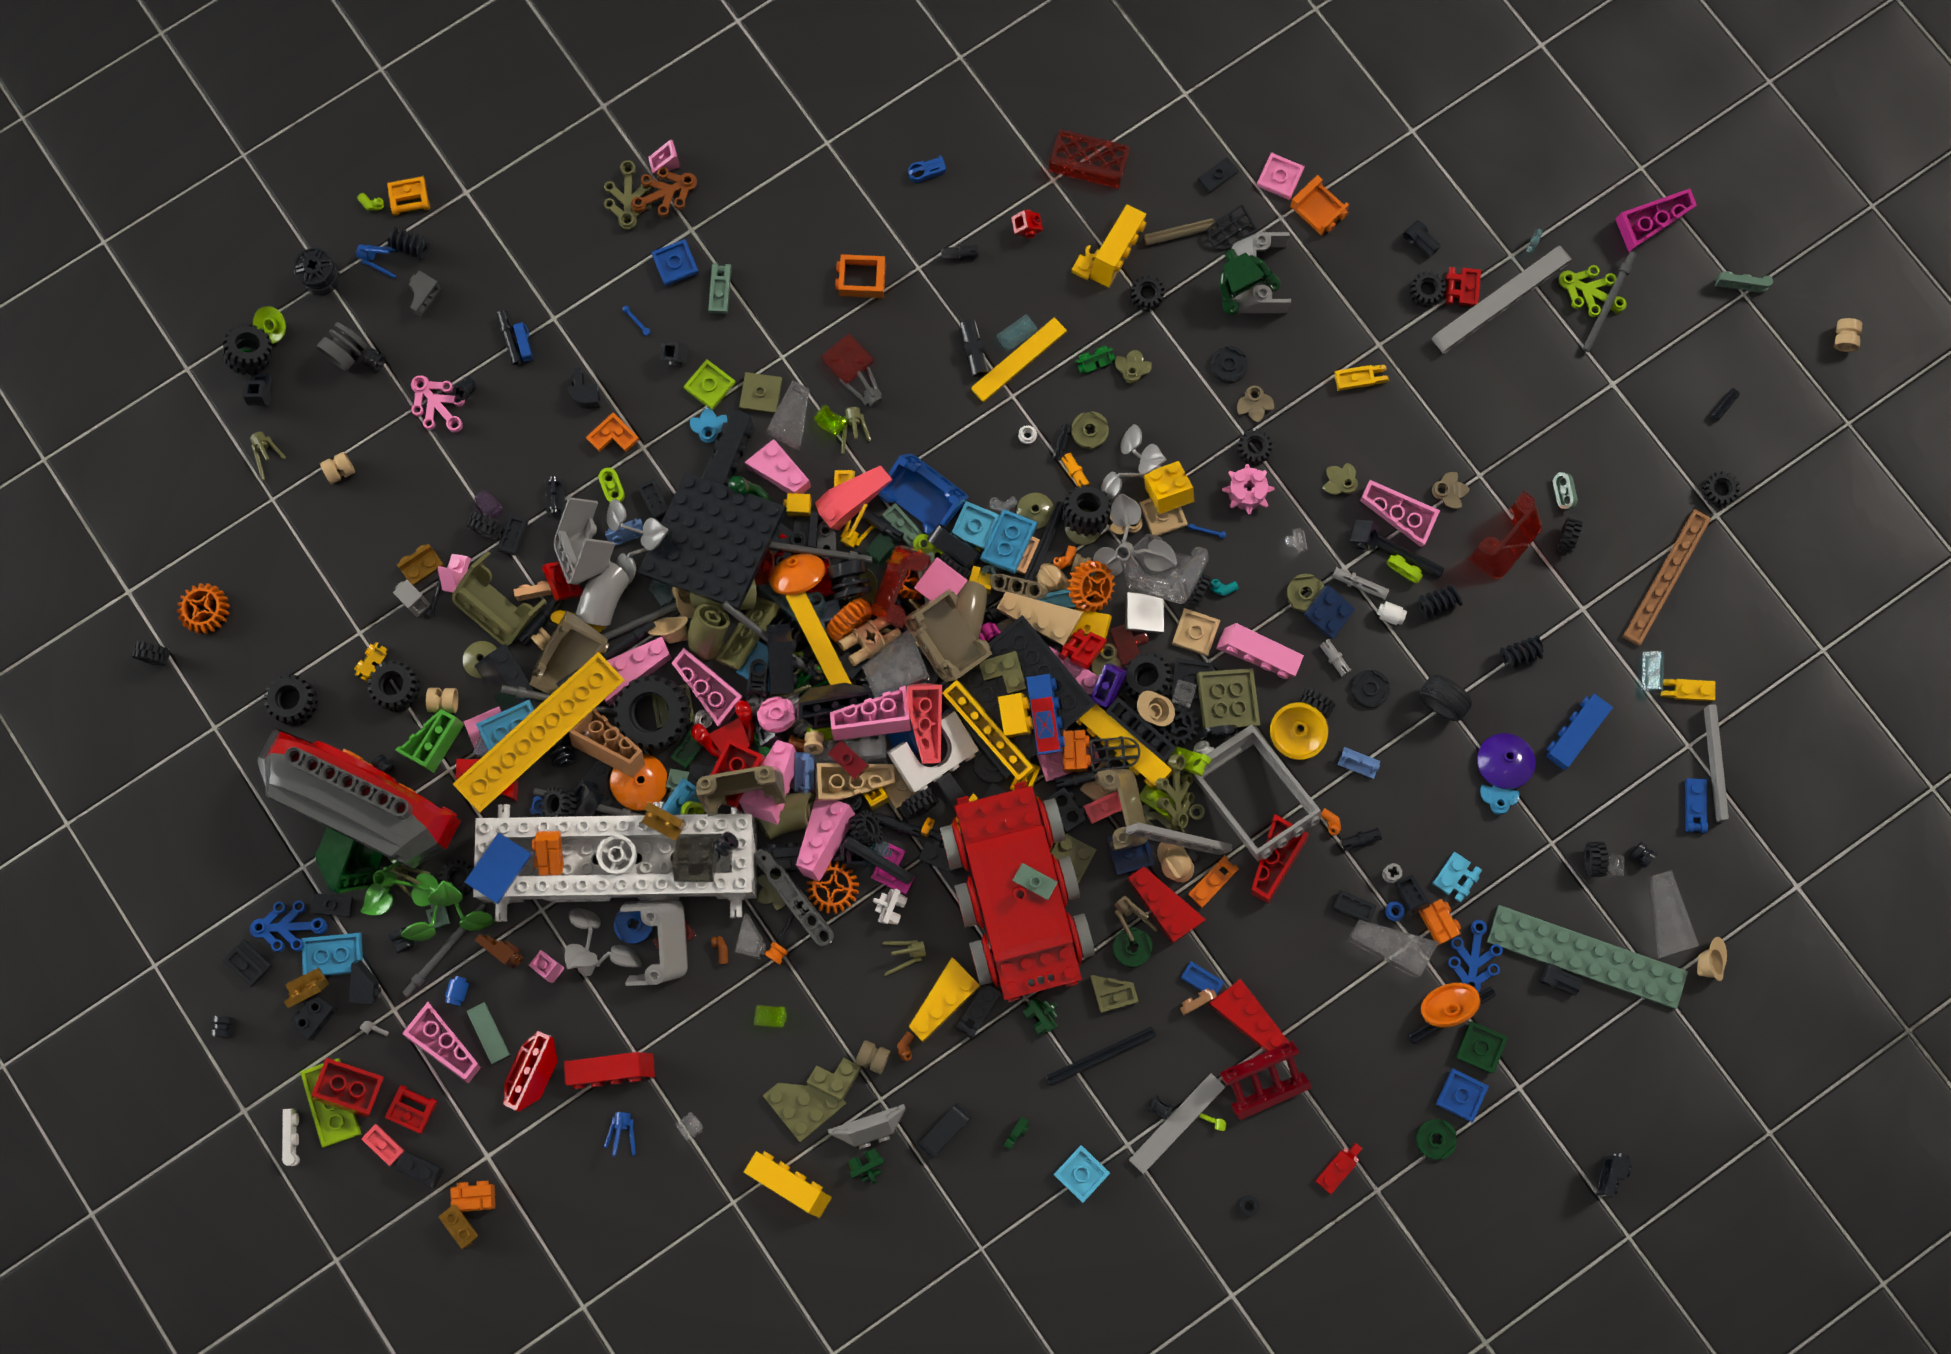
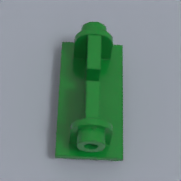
M1102 346L1096 349V353L1089 354L1087 352L1079 355V359L1075 360V362L1081 364L1078 366L1080 373L1084 372L1085 374L1097 369L1096 361H1098L1099 367L1113 363L1112 361L1115 360V356L1109 352L1113 348Z

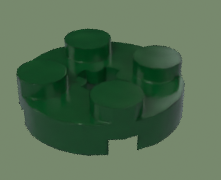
M1129 927L1134 938L1133 944L1138 945V948L1135 949L1136 952L1128 951L1127 947H1129L1131 941L1123 929L1114 940L1113 953L1123 966L1138 967L1150 958L1152 941L1147 933L1138 928Z
M1439 1119L1424 1122L1419 1127L1415 1137L1420 1152L1433 1160L1449 1157L1457 1145L1455 1129L1448 1122ZM1433 1134H1434L1435 1136H1437V1135H1440V1136H1441V1138H1440V1142H1441V1143H1440L1439 1145H1438L1437 1143H1435V1144L1432 1143V1140H1433L1432 1135H1433Z

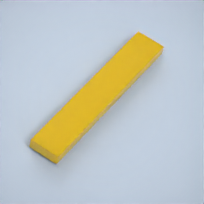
M1054 317L973 385L971 390L984 403L1066 334L1067 330Z
M806 593L787 595L786 599L829 684H851Z

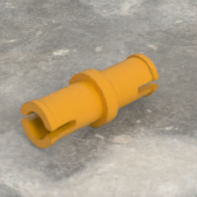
M1071 453L1064 455L1066 458L1062 457L1061 461L1068 469L1069 476L1073 477L1079 487L1082 485L1089 487L1090 482L1083 474V468L1078 466Z

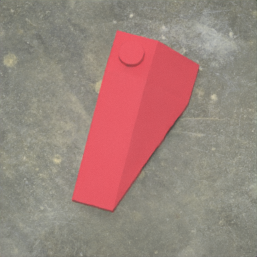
M882 466L871 469L825 492L815 502L818 513L830 528L839 531L862 509L864 504H868L893 479Z
M931 683L908 685L907 709L921 761L923 764L941 763L942 685Z

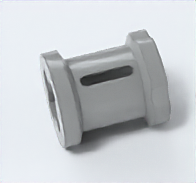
M1392 863L1384 868L1382 877L1387 883H1395L1401 878L1403 871L1400 865ZM1391 869H1393L1394 874H1396L1394 877H1390L1391 873L1388 872Z

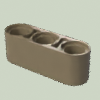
M995 574L991 578V587L996 591L1010 592L1036 600H1042L1048 594L1047 586L1043 583L1004 574ZM1003 578L1004 585L1000 587L999 581ZM1021 582L1022 588L1018 592L1016 587L1017 584ZM1036 586L1039 587L1038 595L1034 594V589Z

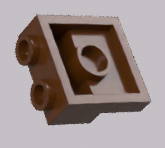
M479 934L475 939L477 943L510 968L517 967L524 959L518 953L520 949L508 940L506 942L496 941L488 934L485 937Z

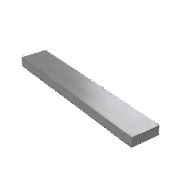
M1708 705L1704 708L1715 819L1716 823H1722L1729 819L1718 713L1716 705Z
M1139 822L1126 827V834L1202 852L1222 855L1232 851V844Z
M1210 1073L1133 1154L1129 1161L1144 1174L1220 1094L1225 1086Z

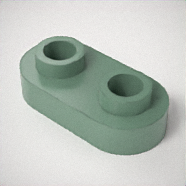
M1560 472L1553 479L1557 504L1562 509L1571 510L1578 501L1574 480L1570 474Z

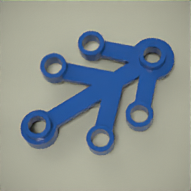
M280 901L274 904L273 911L264 919H256L250 925V933L256 938L267 940L271 944V948L277 953L282 952L285 945L281 940H276L270 932H279L291 944V948L299 952L303 950L304 943L294 937L289 931L312 930L315 934L322 935L328 929L327 922L322 918H315L312 922L291 923L299 914L305 912L306 905L302 901L294 902L293 909L279 923L271 924L279 914H284L287 910L286 905ZM302 904V908L297 910V906ZM283 905L282 910L277 911L278 906ZM321 922V926L315 928V924ZM262 925V929L257 931V927ZM300 942V946L295 948V944ZM281 943L280 948L275 949V945Z
M1475 920L1470 925V932L1473 934L1471 956L1463 946L1461 938L1455 937L1450 942L1451 947L1459 953L1468 965V975L1460 966L1461 961L1458 957H1451L1448 960V966L1456 972L1462 980L1461 983L1468 984L1472 982L1478 993L1481 989V983L1489 977L1499 974L1500 967L1497 964H1490L1485 972L1476 977L1477 969L1491 958L1501 955L1503 951L1499 944H1494L1490 947L1489 951L1479 957L1482 935L1487 930V926L1482 920ZM1477 924L1482 926V931L1476 929ZM1454 940H1458L1460 942L1459 947H1456L1454 945ZM1494 947H1497L1499 949L1498 954H1495L1493 952ZM1452 959L1457 961V966H1452ZM1491 966L1497 969L1496 973L1490 971Z

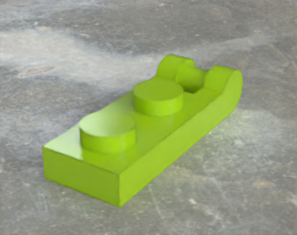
M1177 747L1178 750L1175 754L1183 755L1186 761L1185 767L1182 770L1203 776L1206 765H1209L1212 759L1205 754Z

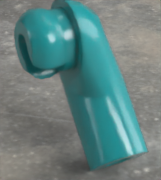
M1218 579L1210 582V589L1221 596H1226L1239 590L1236 581L1227 585L1222 584Z

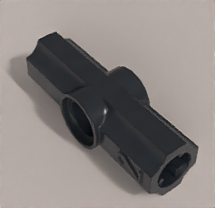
M971 319L965 320L960 323L965 355L969 360L973 377H982L988 374V367L984 356V345L979 337L976 321Z

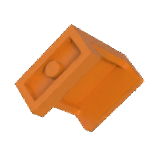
M1317 175L1292 199L1290 207L1319 234L1323 235L1326 231L1329 233L1336 226L1335 223L1339 219L1343 220L1348 215L1349 204L1347 202L1343 204L1322 185L1323 179Z

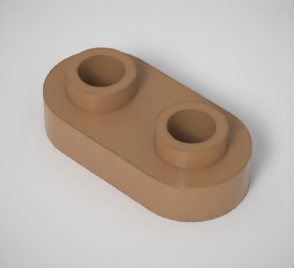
M1207 988L1198 993L1199 998L1193 1000L1191 997L1182 1002L1183 1007L1180 1008L1182 1014L1186 1015L1218 997L1215 991H1210Z

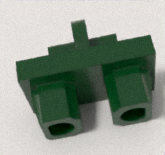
M1038 997L1028 1002L1029 1005L1024 1009L1023 1013L1028 1019L1033 1018L1035 1015L1040 1019V1022L1034 1026L1039 1035L1047 1031L1050 1032L1058 1027L1053 1020L1058 1016L1054 1011L1058 1007L1056 1003L1050 1005L1047 1000L1041 1003Z
M875 1148L865 1152L869 1163L862 1166L858 1156L848 1161L851 1178L867 1172V1175L861 1177L863 1183L871 1180L873 1185L877 1183L875 1177L879 1176L881 1172L879 1169L872 1172L871 1169L885 1163L882 1156L880 1157Z

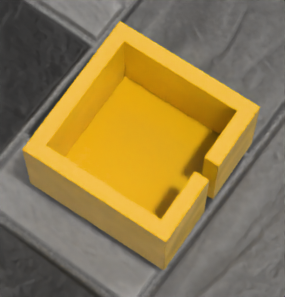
M1179 461L1157 468L1144 475L1145 489L1159 514L1194 502L1193 486L1187 475H1185V471Z
M1022 693L998 697L1004 736L1012 738L1032 734L1034 726L1033 719L1029 716V710H1031L1030 699Z

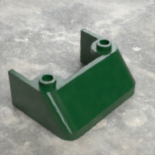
M331 827L326 828L320 847L315 852L317 865L328 889L336 894L369 888L374 882L373 875L379 870L384 858L383 854L356 842L355 839Z

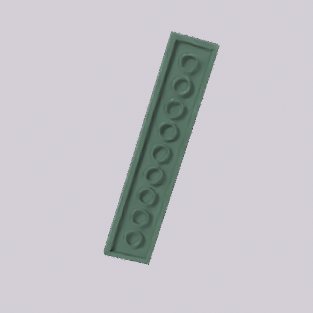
M1501 905L1497 906L1486 941L1488 944H1499L1505 950L1545 964H1554L1565 971L1673 1009L1678 1007L1688 974L1686 970Z

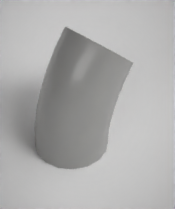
M610 562L609 568L590 578L581 595L576 616L586 623L601 626L610 625L616 605L629 584V577L625 571L615 563Z

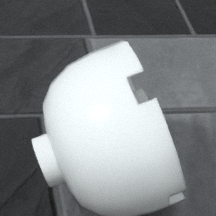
M615 834L601 841L597 848L596 857L603 870L610 874L620 875L627 873L633 868L636 863L637 852L635 845L630 839L623 835Z

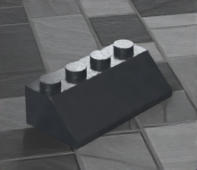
M506 644L489 653L475 665L502 712L530 699L525 697L524 699L516 698V695L502 693V685L516 688L520 686L525 687L526 690L535 691L533 686L529 685V679ZM530 699L534 709L542 703L540 700Z

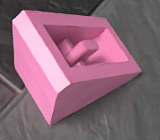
M669 140L648 157L652 174H657L660 167H665L668 171L680 168L673 140Z

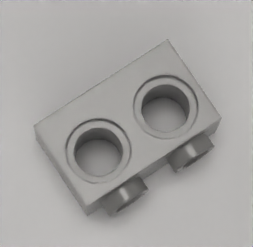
M408 580L400 582L395 587L393 593L416 617L431 605Z

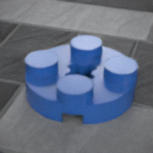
M619 910L614 921L616 935L628 944L642 943L653 932V926L643 923L641 911L621 912ZM630 920L639 921L636 929L629 928Z

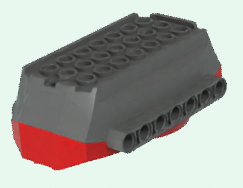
M275 728L272 730L258 756L257 762L266 786L265 796L413 869L446 850L461 822L456 818L457 814L444 806L442 808L435 806L431 801L416 794L417 792L401 783L397 784L396 779L378 770L370 763L364 761L362 757L346 749L341 751L318 740L311 743Z

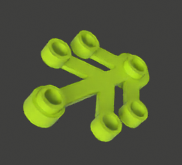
M1592 265L1588 270L1579 273L1572 271L1562 272L1559 276V284L1568 290L1572 300V307L1580 309L1584 304L1583 298L1577 294V288L1584 295L1589 308L1588 314L1591 317H1597L1601 312V308L1595 304L1593 296L1605 302L1608 294L1596 288L1614 285L1616 276L1609 273L1605 278L1585 284L1579 280L1597 277L1600 271L1597 266ZM1590 270H1595L1596 274H1592ZM1566 277L1571 278V281H1567ZM1607 278H1612L1613 282H1609ZM1616 297L1610 309L1614 313H1621L1627 305L1626 300L1623 297ZM1575 300H1578L1580 305L1575 304ZM1616 301L1621 302L1622 305H1617ZM1592 309H1596L1597 313H1593Z

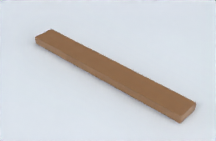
M1696 509L1692 511L1622 636L1623 638L1637 646L1642 644L1709 524L1710 517Z

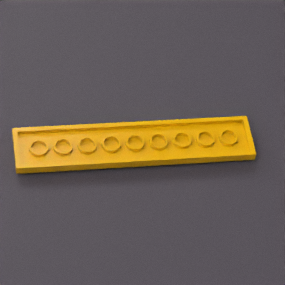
M599 652L596 653L456 780L453 785L480 813L625 680Z

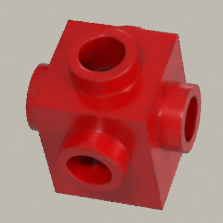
M1023 210L1011 217L1014 234L1033 238L1037 233L1043 231L1039 213Z

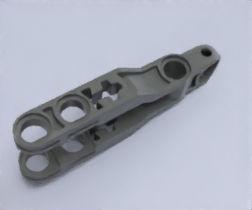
M759 849L754 854L755 861L789 909L818 945L825 946L831 943L834 938V932L786 870L775 861L770 853ZM774 868H778L781 871L779 879H773L771 876V871ZM803 901L802 908L797 909L798 902ZM806 910H809L804 916H802V913H805ZM810 915H813L816 918V924L814 926H811L808 923V917ZM821 931L828 933L829 938L827 941L820 939Z

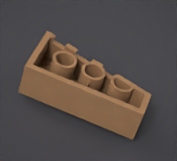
M596 708L569 731L573 747L632 778L645 766L642 750L627 736L624 737L616 726L613 727L604 715L601 716L597 712Z

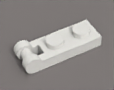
M283 1109L282 1161L287 1166H296L300 1162L299 1156L296 1155V1145L299 1144V1135L296 1133V1125L299 1124V1114L296 1113L295 1109Z

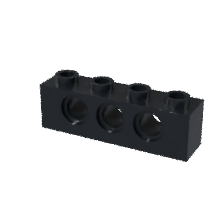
M1119 697L1105 711L1165 764L1168 762L1169 757L1178 750L1177 747Z

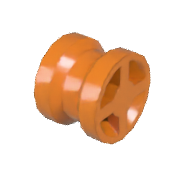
M773 941L771 948L764 955L780 965L783 956H786L789 952Z

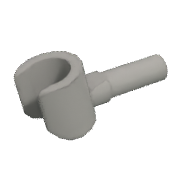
M364 1021L360 1026V1029L367 1034L371 1030L385 1036L389 1034L388 1031L375 1026L371 1021Z

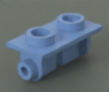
M635 518L624 523L626 526L643 531L641 519L637 520ZM621 526L618 531H612L610 528L605 531L607 540L615 542V546L643 535L624 529Z
M1344 747L1337 765L1374 779L1380 767V761Z
M795 752L794 791H814V755H810V753Z

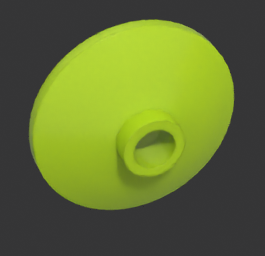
M270 306L262 307L255 313L253 325L257 326V329L262 328L264 334L268 333L272 344L279 342L284 337L286 331L283 315L276 308Z

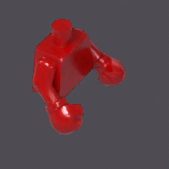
M740 700L736 702L735 711L738 716L736 720L710 734L702 724H695L691 729L693 739L704 746L709 754L718 759L728 739L752 750L751 745L755 739V727L752 722L751 706L747 701Z

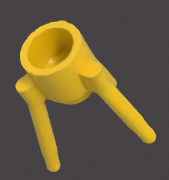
M867 504L863 505L852 528L849 529L850 520L846 523L844 531L840 536L842 538L840 541L850 548H854L855 545L859 547L861 541L874 528L871 525L859 538V534L855 531Z

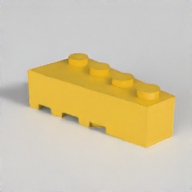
M1126 204L1095 256L1090 279L1104 286H1111L1116 274L1123 265V261L1129 256L1132 245L1136 244L1139 232H1143L1147 224L1145 222L1146 213Z
M953 957L909 1026L923 1043L980 988V985Z
M756 1151L744 1173L806 1212L820 1218L832 1198L821 1191L823 1187L813 1181L811 1184L805 1181L807 1177L797 1171L795 1174L790 1172V1167L780 1161L777 1164L772 1161L774 1157L764 1151L761 1154Z

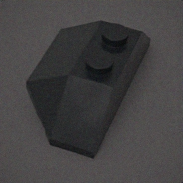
M849 683L809 688L798 700L797 719L813 730L831 727L830 712L852 704L858 705L863 703L864 700L871 698L872 690Z

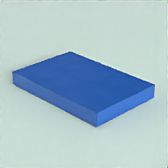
M498 832L465 880V883L499 904L532 854Z

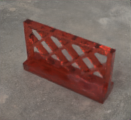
M1060 129L1049 161L1048 171L1120 188L1130 146ZM1062 136L1069 137L1072 141L1064 145L1061 138ZM1085 141L1090 146L1082 149L1078 143ZM1075 145L1078 151L1071 154L1067 148ZM1100 145L1105 146L1107 150L1099 153L1096 147ZM1063 150L1067 154L1065 158L1056 156L1057 153ZM1093 150L1096 156L1088 158L1085 152ZM1122 150L1125 151V154L1117 157L1114 151ZM1111 154L1114 160L1106 163L1103 157ZM1082 155L1085 161L1078 162L1074 158ZM1099 159L1103 165L1095 166L1092 162ZM1117 163L1120 171L1111 170L1109 166Z

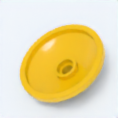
M1300 702L1291 703L1282 707L1274 715L1270 725V736L1274 746L1283 755L1297 760L1308 759L1317 755L1325 746L1328 739V724L1323 714L1312 705ZM1298 725L1304 726V730H1299Z

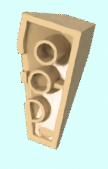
M817 763L814 772L817 799L838 801L895 784L894 764H868L869 767L855 780L838 763Z

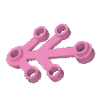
M422 375L414 377L411 382V388L415 392L414 405L411 408L412 413L417 417L423 415L424 409L421 404L424 394L428 401L423 426L427 430L435 428L433 418L436 408L446 420L447 428L451 432H459L463 426L462 421L459 417L452 416L442 403H453L455 406L461 407L464 405L465 400L456 403L457 398L455 396L437 395L430 391V389L443 390L447 394L453 391L451 382H431ZM420 383H424L423 387H418ZM446 385H450L449 389H444ZM421 408L420 412L415 413V409ZM427 422H432L431 426H426ZM454 423H458V427L452 428Z

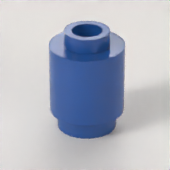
M455 976L454 979L449 980L445 994L446 1003L461 1006L469 986L465 978Z

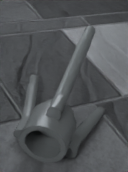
M870 367L866 369L873 385L871 388L861 372H857L867 389L863 393L864 397L845 380L840 379V382L855 394L865 406L869 404L870 407H873L882 400V393L878 389Z

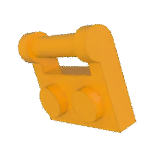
M423 176L387 183L393 216L412 210L430 209L425 178ZM420 197L422 200L420 202L397 205L398 201Z

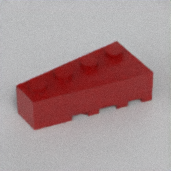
M1274 814L1266 843L1293 824ZM1304 831L1299 837L1291 838L1284 847L1275 849L1268 858L1261 859L1251 889L1252 895L1267 904L1270 903L1307 842L1309 833Z
M633 1052L564 1061L566 1086H573V1089H584L585 1085L591 1084L592 1087L604 1086L606 1082L614 1085L622 1084V1081L625 1080L639 1082L643 1078L655 1077L653 1053Z

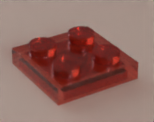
M847 334L821 355V359L845 384L858 375V371L862 372L874 362L873 357L850 334Z

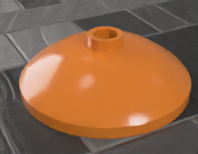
M793 555L785 558L774 567L769 576V583L771 588L779 594L795 595L803 593L821 581L825 574V566L823 561L815 555Z
M643 753L645 766L634 778L615 768L611 772V792L618 803L630 810L644 811L648 802L652 804L653 802L659 803L664 798L668 789L666 788L668 775L665 767L658 759ZM642 777L644 782L638 783L637 778Z
M1446 984L1434 989L1425 997L1421 1005V1013L1425 1021L1433 1026L1454 1027L1468 1021L1477 1012L1480 1006V996L1478 991L1469 984Z

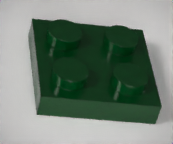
M1470 1021L1456 1059L1494 1074L1508 1037Z

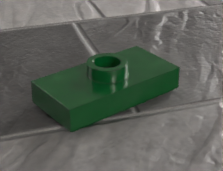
M691 730L670 757L671 760L686 770L703 748L699 742L693 739Z

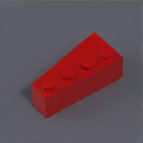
M1142 867L1128 877L1127 882L1171 944H1174L1205 922L1206 919L1147 868Z
M1241 979L1208 1004L1209 1007L1233 1024L1265 1052L1289 1042Z

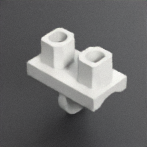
M890 889L888 895L882 893L880 899H873V903L877 904L875 911L880 913L877 922L896 925L899 923L901 915L893 912L895 905L904 908L907 902V897L900 894V890Z

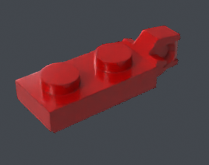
M1357 1143L1350 1150L1345 1147L1336 1155L1315 1182L1331 1195L1357 1165L1356 1163L1359 1159L1356 1156L1363 1148Z

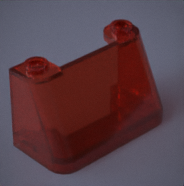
M1525 490L1509 510L1513 513L1511 524L1514 527L1504 540L1500 542L1494 537H1486L1469 558L1470 561L1495 579H1500L1506 575L1542 530L1543 524L1535 499Z
M903 545L894 549L872 604L874 616L898 628L903 629L906 627L904 623L906 613L902 606L895 604L908 568L914 571H922L927 565H930L932 556Z

